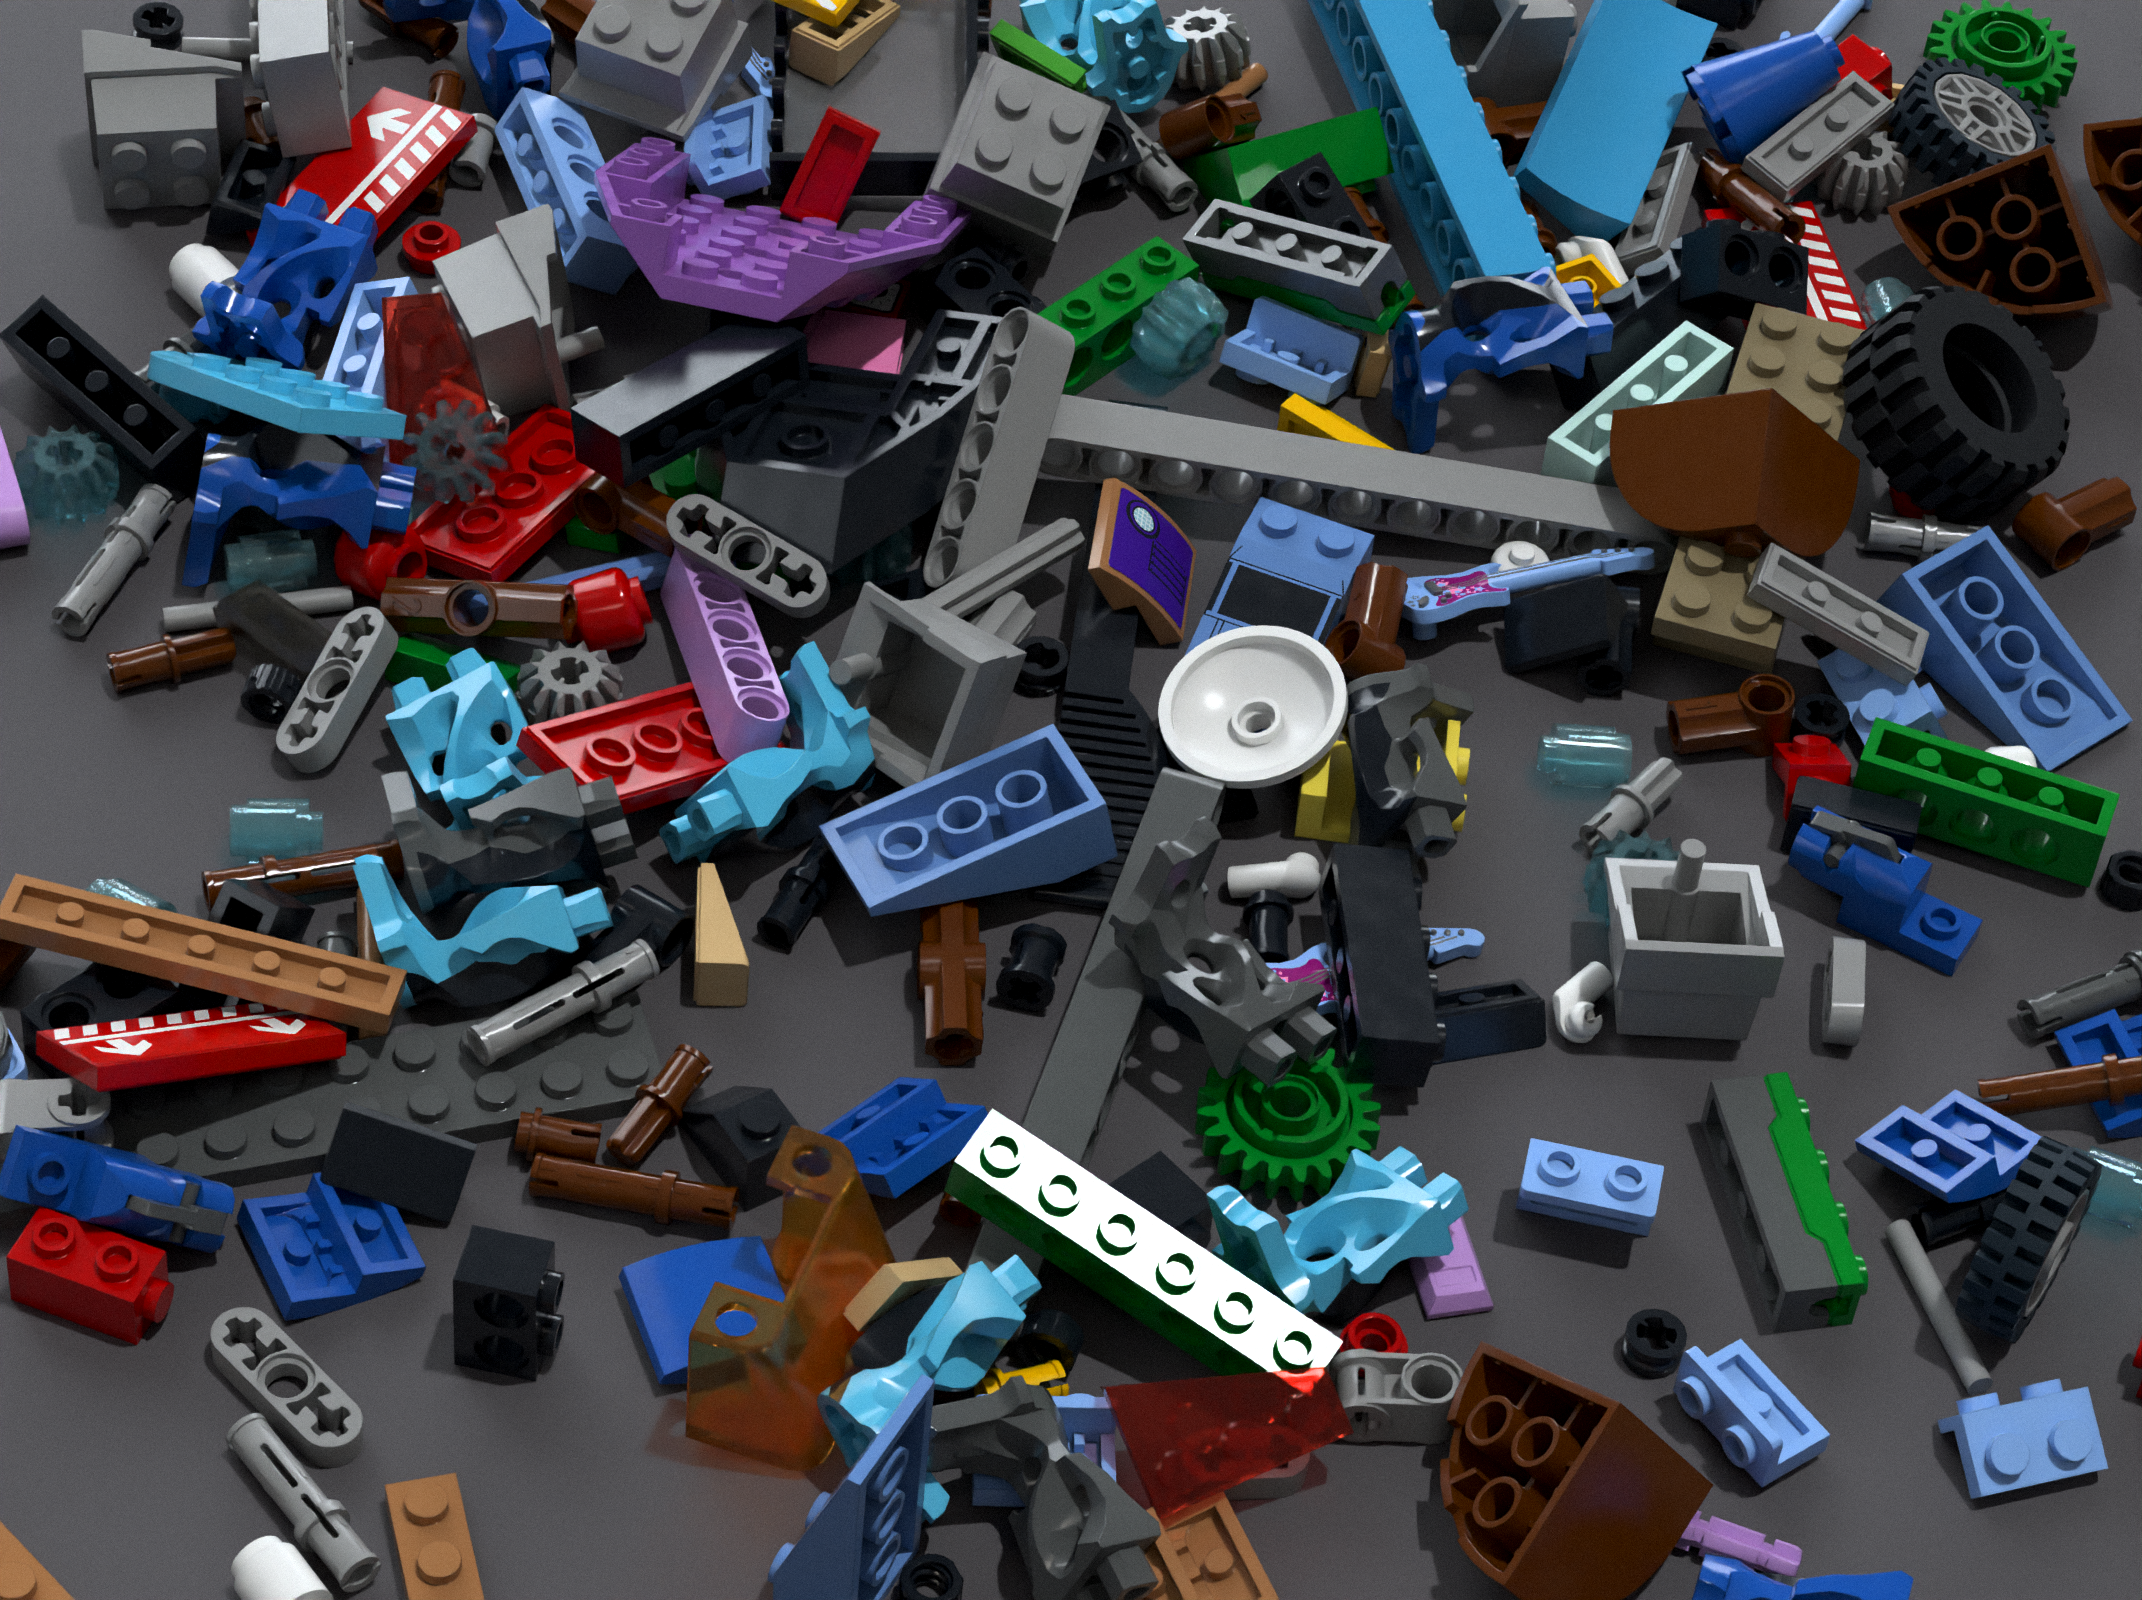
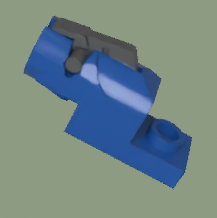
M1817 805L1812 810L1809 825L1803 823L1796 835L1790 851L1788 865L1797 869L1801 876L1809 881L1843 896L1836 922L1952 977L1977 939L1983 920L1925 893L1933 863L1898 848L1892 837L1861 826L1856 821L1843 818Z
M17 1124L0 1173V1195L4 1198L68 1212L82 1222L121 1230L157 1241H167L178 1246L213 1253L220 1248L225 1238L222 1230L228 1213L233 1214L235 1203L233 1189L225 1183L205 1179L194 1173L158 1165L141 1154Z

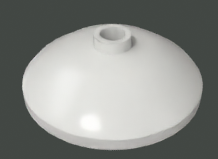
M1260 625L1242 627L1226 631L1204 641L1180 660L1167 678L1161 692L1158 708L1159 725L1170 754L1190 774L1226 783L1227 788L1251 789L1267 787L1284 782L1303 773L1322 759L1331 749L1342 732L1346 721L1348 691L1338 662L1327 648L1312 637L1299 631L1279 626ZM1266 729L1262 732L1254 733L1256 730Z

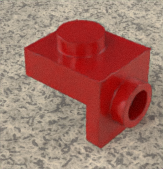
M1798 735L1793 738V743H1774L1772 767L1785 784L1783 818L1786 822L1799 776H1808L1850 786L1852 764L1836 744H1831L1830 739L1818 735Z

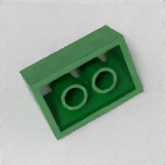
M1377 106L1182 160L1185 172L1198 185V189L1209 204L1214 199H1219L1253 208L1249 200L1278 173L1319 152L1323 154L1343 188H1357L1361 194L1377 189L1375 178L1395 173Z

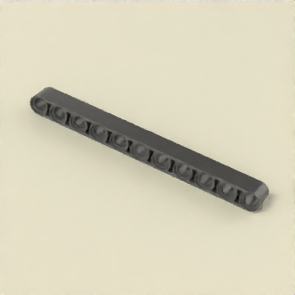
M1163 767L1022 1124L1021 1128L1086 1171L1149 1008L1142 973L1136 963L1115 945V928L1108 922L1112 913L1128 899L1135 889L1157 844L1165 840L1169 842L1178 840L1190 830L1197 819L1203 816L1210 819L1217 827L1225 800L1226 783ZM985 1219L966 1270L969 1265L982 1261L993 1272L1016 1254L1043 1287L1052 1262ZM1042 1288L1025 1303L1027 1306L1024 1310L1026 1317L1008 1341L1017 1343L1027 1316L1033 1314Z

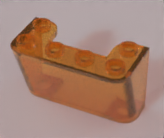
M791 1125L767 1174L766 1185L784 1190L782 1228L774 1244L772 1265L778 1279L783 1284L789 1286L790 1289L782 1303L715 1281L689 1334L685 1437L782 1469L804 1471L824 1463L836 1443L822 1419L817 1406V1398L822 1391L842 1377L845 1370L846 1354L865 1332H858L843 1315L846 1311L844 1308L884 1264L897 1263V1260L851 1151L842 1142L832 1137ZM737 1310L751 1315L757 1325L750 1333L736 1337L721 1332L716 1326L715 1321L723 1313Z

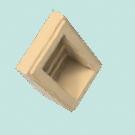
M860 0L837 28L809 17L791 32L789 65L791 68L825 84L834 85L856 65L900 16L901 6L890 0ZM852 12H856V13H858V14H860V15H862V16H865V17H867V18L865 19V18H863V17H861V16H858V15H856V14H854V13H852Z
M701 863V867H698L693 1001H697V1005L741 1007L747 1003L749 960L715 864Z

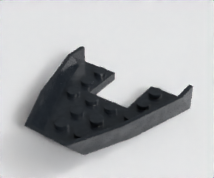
M825 306L814 314L782 322L806 334L808 345L825 315ZM707 308L702 337L743 315ZM937 309L902 375L808 362L810 387L696 449L695 476L698 494L713 499L815 558L821 563L826 574L834 573L928 512L945 497L994 333L1003 317ZM703 515L707 535L714 539L717 547L713 554H717L722 538L712 533L706 522V515ZM745 542L735 548L731 561L761 564L765 558L766 550L756 542ZM779 558L778 566H777V567H781V566H780V562H781L784 558Z

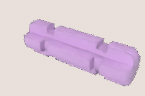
M1698 1510L1675 1545L1676 1548L1687 1552L1690 1546L1700 1548L1698 1556L1704 1557L1707 1550L1737 1559L1753 1570L1758 1569L1763 1572L1796 1577L1802 1560V1550L1798 1546L1779 1539L1775 1540L1774 1545L1764 1542L1765 1534L1711 1516L1710 1522L1700 1519L1702 1512Z

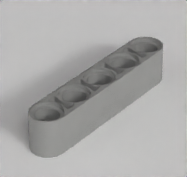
M1017 307L1010 310L999 322L994 333L924 563V580L928 586L936 590L1015 545L1019 537L1075 350L1074 337L1069 331L1026 308Z

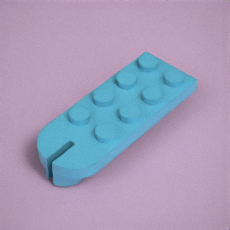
M152 351L150 353L147 378L160 383L159 396L190 423L198 422L199 419L211 421L213 424L224 423L230 414V409L298 433L403 440L407 415L384 408V397L349 391V385L338 382L315 380L316 374L282 368L283 363L270 359L246 357V361L206 353L187 352V355L177 351Z

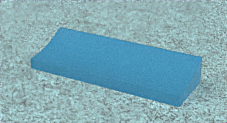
M1594 0L1513 174L1518 185L1576 236L1604 239L1608 242L1630 226L1688 94L1681 71L1691 65L1702 62L1718 24L1680 10L1662 0Z

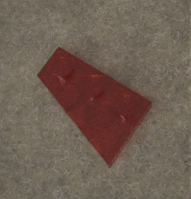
M437 292L382 297L387 409L407 415L403 440L388 439L390 463L417 468L415 480L515 472L447 296Z
M1324 1366L1100 1386L1148 1501L1159 1519L1165 1518L1354 1433L1328 1370Z

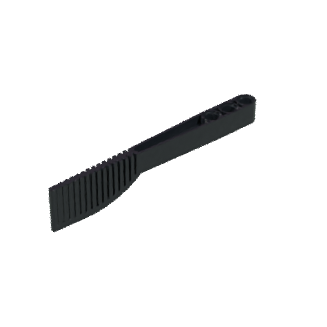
M1111 399L1108 401L1168 412V407ZM1096 483L1058 732L1107 804L1118 856L1061 882L1035 886L1033 900L1107 910L1163 767L1169 768V764L1156 728L1143 706L1129 690L1140 612L1136 606L1113 610L1088 571L1103 485ZM1136 489L1155 503L1156 491Z

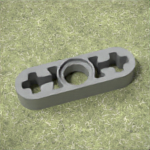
M700 494L684 496L678 499L669 509L666 519L667 529L674 546L682 554L789 616L795 618L811 617L820 612L827 604L830 596V584L823 566L815 558L707 496ZM702 515H706L705 519L712 533L722 538L717 554H713L717 550L714 539L705 533L696 530L691 537H687L688 533L683 523L687 518L692 521H698ZM745 542H756L766 550L763 562L752 570H740L731 563L733 551L737 546ZM779 558H784L780 562L783 574L795 581H801L806 575H810L809 579L814 590L811 594L800 591L794 598L791 597L788 583L775 575Z
M361 607L351 611L340 620L277 731V747L299 772L312 773L328 766L337 757L397 649L398 634L377 608ZM343 680H350L349 685L343 692L333 698L325 699L327 692L333 686Z
M238 1307L222 1313L214 1321L210 1332L212 1359L216 1368L312 1464L324 1468H337L347 1465L356 1459L364 1445L363 1415L358 1405L264 1312L251 1307ZM238 1338L244 1343L256 1340V1355L261 1361L256 1367V1355L245 1344L238 1343L231 1347V1340ZM283 1376L297 1377L307 1385L302 1393L290 1398L277 1397L267 1389L273 1380ZM317 1406L318 1419L331 1431L344 1427L343 1435L337 1437L334 1433L328 1431L319 1436L318 1419L313 1413Z

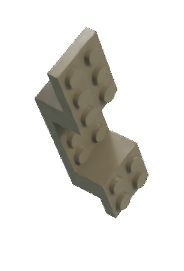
M1755 303L1726 394L1773 388L1839 442L1847 413L1843 401L1844 392L1847 387L1842 385L1844 365L1853 341L1860 337V334L1865 330L1791 312L1784 308H1775ZM1680 536L1654 616L1651 635H1654L1652 644L1755 672L1772 674L1788 619L1747 596L1760 555L1750 558L1737 557L1728 554L1724 547L1714 543L1694 541Z

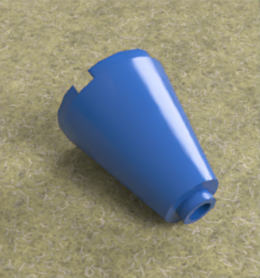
M1812 30L1691 65L1681 71V74L1692 100L1695 101L1699 98L1697 103L1703 114L1701 118L1724 158L1732 164L1742 165L1748 154L1841 80L1837 68L1845 65V61L1830 34L1821 39L1818 33Z

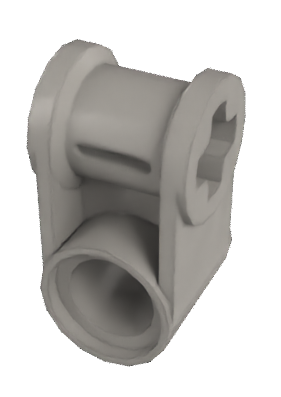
M73 1077L42 1080L11 1078L0 1080V1171L2 1170L16 1124L78 1139L77 1131L83 1130L85 1141L113 1148L115 1143L112 1126L106 1120L111 1108L109 1091L99 1093ZM78 1095H83L85 1113H79Z
M1351 1349L1341 1352L1329 1364L1330 1382L1336 1387V1404L1329 1412L1330 1430L1337 1437L1356 1443L1372 1441L1417 1442L1426 1445L1442 1443L1451 1438L1454 1432V1427L1447 1422V1416L1456 1389L1463 1376L1462 1369L1453 1359L1433 1352L1422 1354L1387 1353L1367 1349ZM1360 1369L1365 1372V1379L1358 1380V1371ZM1355 1412H1362L1361 1422L1356 1421Z

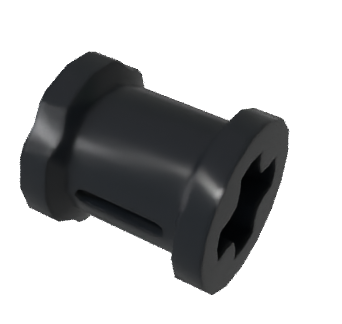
M1035 923L1021 925L1013 931L1009 952L1012 955L1009 965L1001 970L996 981L997 993L1003 1001L1014 1008L1024 1011L1043 1010L1050 1005L1055 994V983L1052 978L1055 969L1063 964L1067 943L1060 933L1053 928L1040 926Z

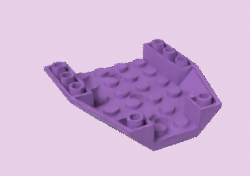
M653 137L641 138V143L632 144L595 171L593 180L611 227L660 298L773 322L814 314L824 306L834 309L843 307L853 299L861 302L872 300L940 253L968 224L972 211L957 209L958 202L952 198L939 195H924L922 201L915 200L884 231L863 228L859 229L857 235L836 230L837 223L824 218L804 217L802 223L780 219L781 212L774 208L750 205L746 207L745 212L724 207L725 201L722 198L706 194H691L690 200L684 199L691 154L675 151L676 144L672 141Z

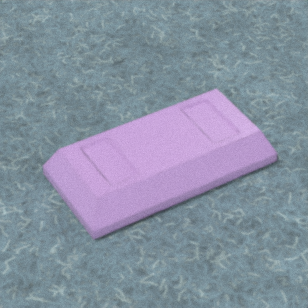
M1463 1216L1448 1226L1454 1246L1453 1251L1449 1255L1411 1257L1407 1259L1427 1319L1493 1310L1494 1305Z

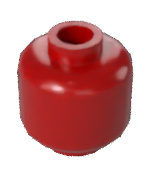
M407 526L406 535L371 529L369 545L365 549H361L353 543L343 531L335 546V572L341 584L350 585L351 591L380 602L387 577L424 578L426 575L428 563L425 545L419 533Z
M613 567L575 579L568 584L574 586V594L578 601L577 624L574 627L572 639L566 640L568 644L577 641L581 643L584 640L589 653L606 650L607 654H611L638 645L645 638V626L652 624L653 618L638 576L628 578L622 569Z

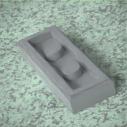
M1852 71L1748 154L1743 161L1741 170L1783 204L1889 119L1895 104L1856 72Z
M1687 142L1662 152L1631 225L1620 233L1615 253L1627 276L1633 275L1635 270L1641 265L1657 260L1670 250V243L1677 239L1702 158L1693 142Z
M1772 542L1762 552L1747 593L1748 597L1905 686L1918 674L1930 632Z

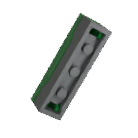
M1219 199L1212 201L1182 239L1193 261L1199 264V271L1202 272L1201 276L1209 288L1252 300L1260 296H1266L1318 318L1382 336L1416 294L1411 282L1407 280L1408 276L1393 245Z
M1788 1072L1771 1073L1764 1077L1762 1075L1711 1080L1700 1122L1773 1332L1781 1333L1823 1328L1829 1324L1831 1327L1852 1324L1860 1296L1865 1295L1868 1290V1272L1863 1257L1861 1255H1854L1850 1245L1846 1209L1842 1202L1834 1201L1828 1184L1829 1166L1827 1157L1822 1149H1815L1809 1132L1810 1114L1805 1099L1803 1097H1796Z

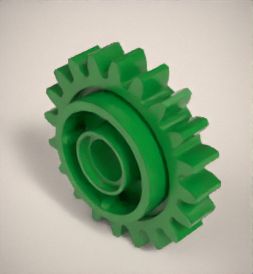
M1982 0L1978 10L1964 2L1961 3L1959 14L1946 9L1943 13L1942 21L1934 20L1932 22L1930 34L1927 36L1923 57L1927 58V60L1932 59L1935 61L1939 57H1946L1950 63L1954 58L1964 60L1968 69L1974 63L1984 67L1985 76L1990 77L1994 72L2004 78L2002 82L2004 87L2008 89L2013 85L2022 92L2019 97L2021 101H2032L2038 108L2034 113L2035 115L2040 114L2043 103L2054 108L2058 104L2059 96L2067 97L2078 64V60L2073 58L2076 46L2064 43L2067 35L2065 30L2049 31L2051 18L2046 17L2037 20L2032 17V8L2028 7L2022 11L2012 9L2011 3L2007 1L2003 3L2002 7H1992L1987 0Z
M1332 1048L1328 1049L1323 1058L1311 1065H1308L1297 1056L1291 1071L1282 1081L1269 1088L1246 1069L1226 1080L1219 1076L1215 1067H1210L1207 1070L1205 1086L1199 1087L1195 1110L1197 1112L1195 1134L1204 1136L1201 1151L1204 1156L1219 1155L1217 1168L1219 1175L1229 1174L1237 1169L1242 1171L1239 1188L1242 1190L1248 1189L1257 1180L1265 1183L1264 1191L1267 1199H1273L1280 1186H1287L1295 1202H1300L1305 1185H1311L1320 1196L1324 1197L1329 1193L1331 1179L1333 1178L1337 1181L1343 1172L1351 1150L1359 1149L1368 1156H1371V1151L1377 1149L1381 1128L1378 1125L1381 1104L1371 1101L1374 1085L1372 1083L1346 1081L1344 1065L1340 1068L1333 1067L1335 1050Z

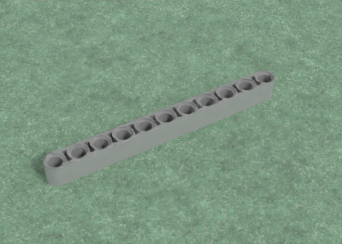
M1065 394L1061 395L1039 467L1040 472L1052 476L1103 484L1105 479L1115 477L1138 490L1156 491L1159 494L1254 509L1260 497L1340 524L1494 550L1507 542L1526 541L1537 545L1546 553L1549 559L1554 560L1588 554L1594 549L1651 548L1654 550L1655 566L1652 569L1627 571L1643 575H1656L1668 571L1677 548V536L1660 529L1640 516L1627 503L1619 488Z

